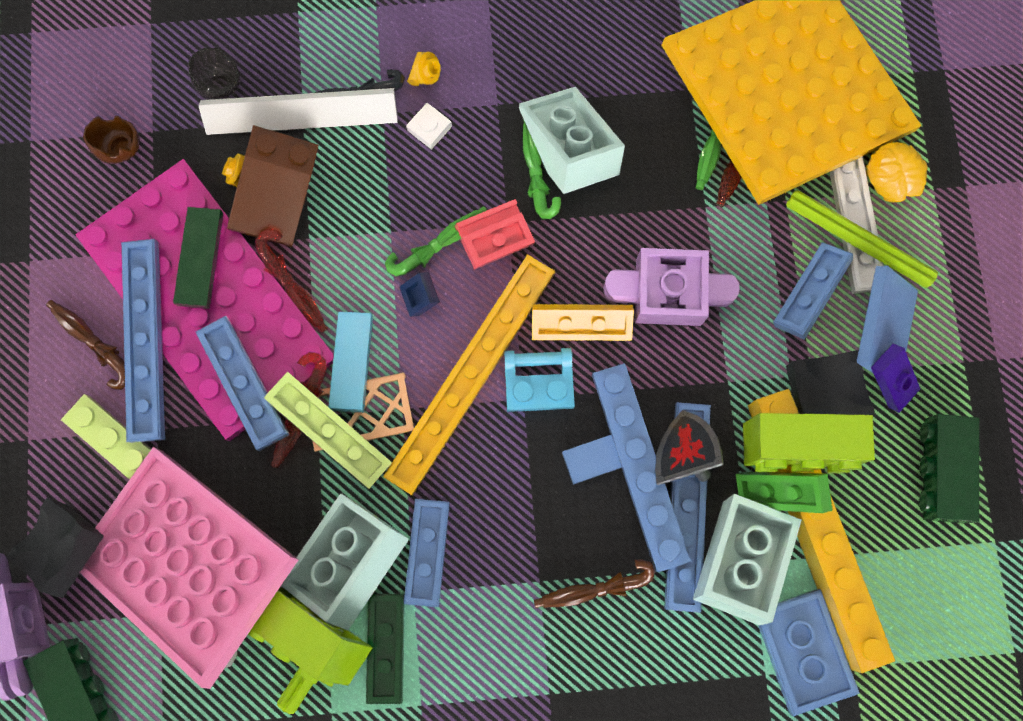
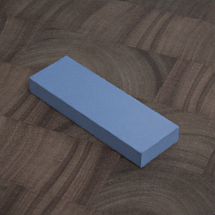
M822 242L773 321L774 326L805 340L853 261V253Z
M415 499L404 604L439 607L450 502Z

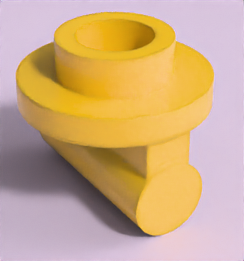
M417 52L407 82L413 86L436 83L441 71L436 55L432 52Z
M238 153L235 158L229 157L222 172L226 176V183L236 188L245 158L244 155Z

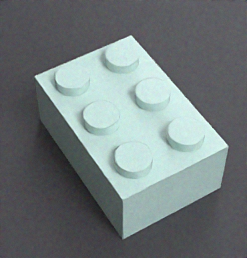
M340 494L296 557L298 562L281 586L326 623L349 630L409 539L362 505Z
M733 494L723 501L693 600L757 625L772 623L802 519L737 494Z

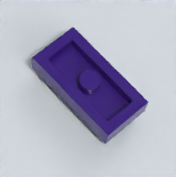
M893 343L871 367L888 408L898 413L903 410L921 389L905 348Z

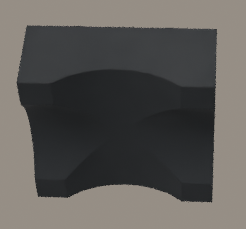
M859 350L820 358L796 360L786 366L793 400L799 414L873 415V417H876L873 404L866 389L863 366L857 363Z
M47 497L40 507V514L32 531L24 540L11 549L6 558L26 573L40 592L63 598L104 535L72 507Z

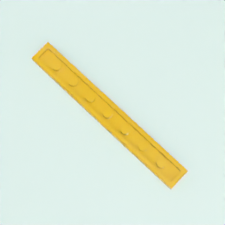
M527 254L383 476L385 479L413 496L503 356L504 351H506L532 311V304L537 303L555 275V270Z

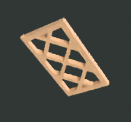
M405 373L367 380L366 389L370 392L365 397L364 409L374 395L390 405L379 421L365 412H355L347 423L353 427L361 415L376 425L372 432L361 434L367 441L413 431L414 425L405 383ZM398 381L400 391L394 400L378 391L382 384ZM330 387L310 392L316 397L330 395ZM400 400H402L403 407L398 404ZM394 409L399 410L405 416L406 425L388 428L384 424ZM313 442L315 452L323 450Z

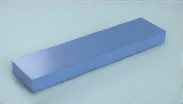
M224 316L196 331L255 449L261 451L290 435L278 411L264 399L268 392L230 319Z

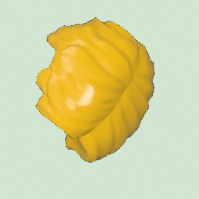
M892 142L881 146L871 155V159L868 165H866V175L874 186L876 193L881 195L885 201L890 203L902 202L906 199V196L922 195L927 182L928 167L925 160L922 159L914 147L906 143Z

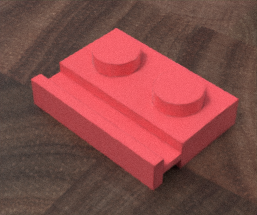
M516 199L460 221L455 225V229L459 232L461 242L474 270L535 243L524 216L517 207Z

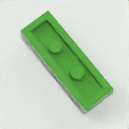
M742 472L736 474L739 496L779 511L826 513L833 510L828 474Z

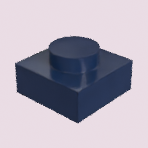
M420 272L399 287L410 317L420 316L440 303L429 272Z

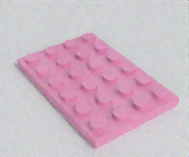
M153 447L95 527L104 537L80 573L201 688L211 689L292 571L298 559L165 452Z

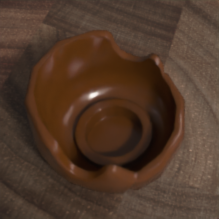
M117 115L112 120H104L99 116L93 118L86 125L83 133V139L90 152L104 163L117 164L125 162L134 157L139 149L140 136L133 123Z

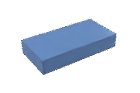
M611 435L562 451L573 485L622 468Z

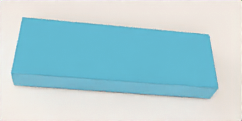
M338 312L328 406L332 411L364 413L373 322L372 313Z

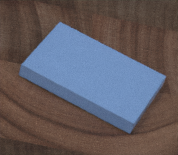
M876 266L857 357V363L872 372L871 367L893 343L905 348V351H907L918 294L916 288L889 266Z
M817 589L778 602L773 622L758 626L789 714L796 716L860 694L822 591Z

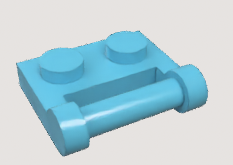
M561 348V352L515 354L514 351H504L507 412L574 409L571 348ZM561 365L562 374L516 376L515 367Z

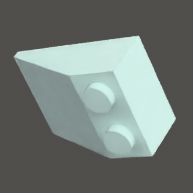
M576 87L519 104L520 112L546 171L563 194L620 175L625 145Z

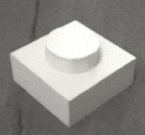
M426 103L406 127L408 132L432 150L450 130L452 123L448 118Z

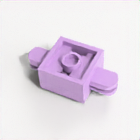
M641 248L636 259V270L615 269L610 271L606 277L603 289L606 298L611 302L635 303V323L701 326L709 317V306L727 307L731 305L739 295L740 287L739 282L733 275L709 273V251Z
M0 553V698L3 701H9L17 696L22 697L31 693L33 684L23 661L49 648L50 642L39 590L34 586L33 582L12 583L8 559L4 554Z

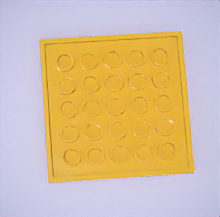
M755 0L665 37L662 42L663 49L758 205L867 155L887 143L899 140L922 126L840 0Z

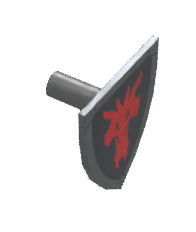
M682 410L669 425L661 439L656 454L655 474L657 485L693 474L699 481L704 482L711 476L709 469L724 465L718 436L711 426L698 415Z

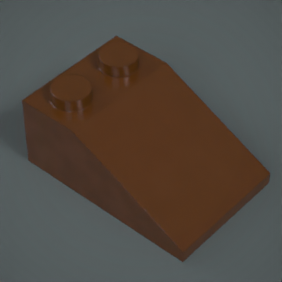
M253 125L227 229L292 247L319 145Z

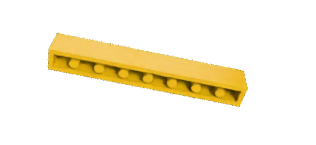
M789 389L756 399L748 405L751 417L759 413L799 414ZM791 466L778 469L777 471L780 473H793L791 472ZM821 469L814 470V472L811 473L822 474ZM831 497L832 511L826 513L788 511V514L802 519L797 537L817 589L822 591L849 666L853 671L864 673L895 662V658Z

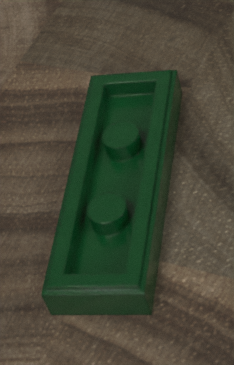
M187 207L173 304L176 306L210 309L224 214L221 209Z
M372 594L368 600L367 644L372 647V650L367 656L366 704L403 703L405 594Z

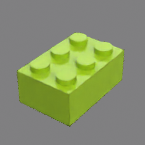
M759 413L743 423L744 466H755V472H777L778 469L791 466V472L811 473L816 469H824V467H827V473H850V470H861L863 463L875 460L873 415Z
M282 586L248 633L249 636L259 642L266 640L273 646L271 653L280 660L287 663L292 661L300 668L297 673L305 680L313 684L321 681L330 687L334 683L349 686L372 650L370 645L351 631L326 623Z

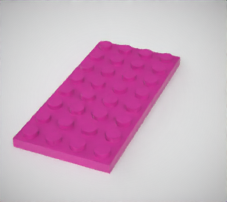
M182 159L75 235L122 299L121 242L155 239L159 242L162 354L225 440L230 441L244 431L245 427L208 358L196 331L227 316L267 392L287 372L302 385L307 384L333 364L334 354L242 234L227 229L229 217L186 161ZM187 207L221 209L224 213L210 309L183 307L173 304Z

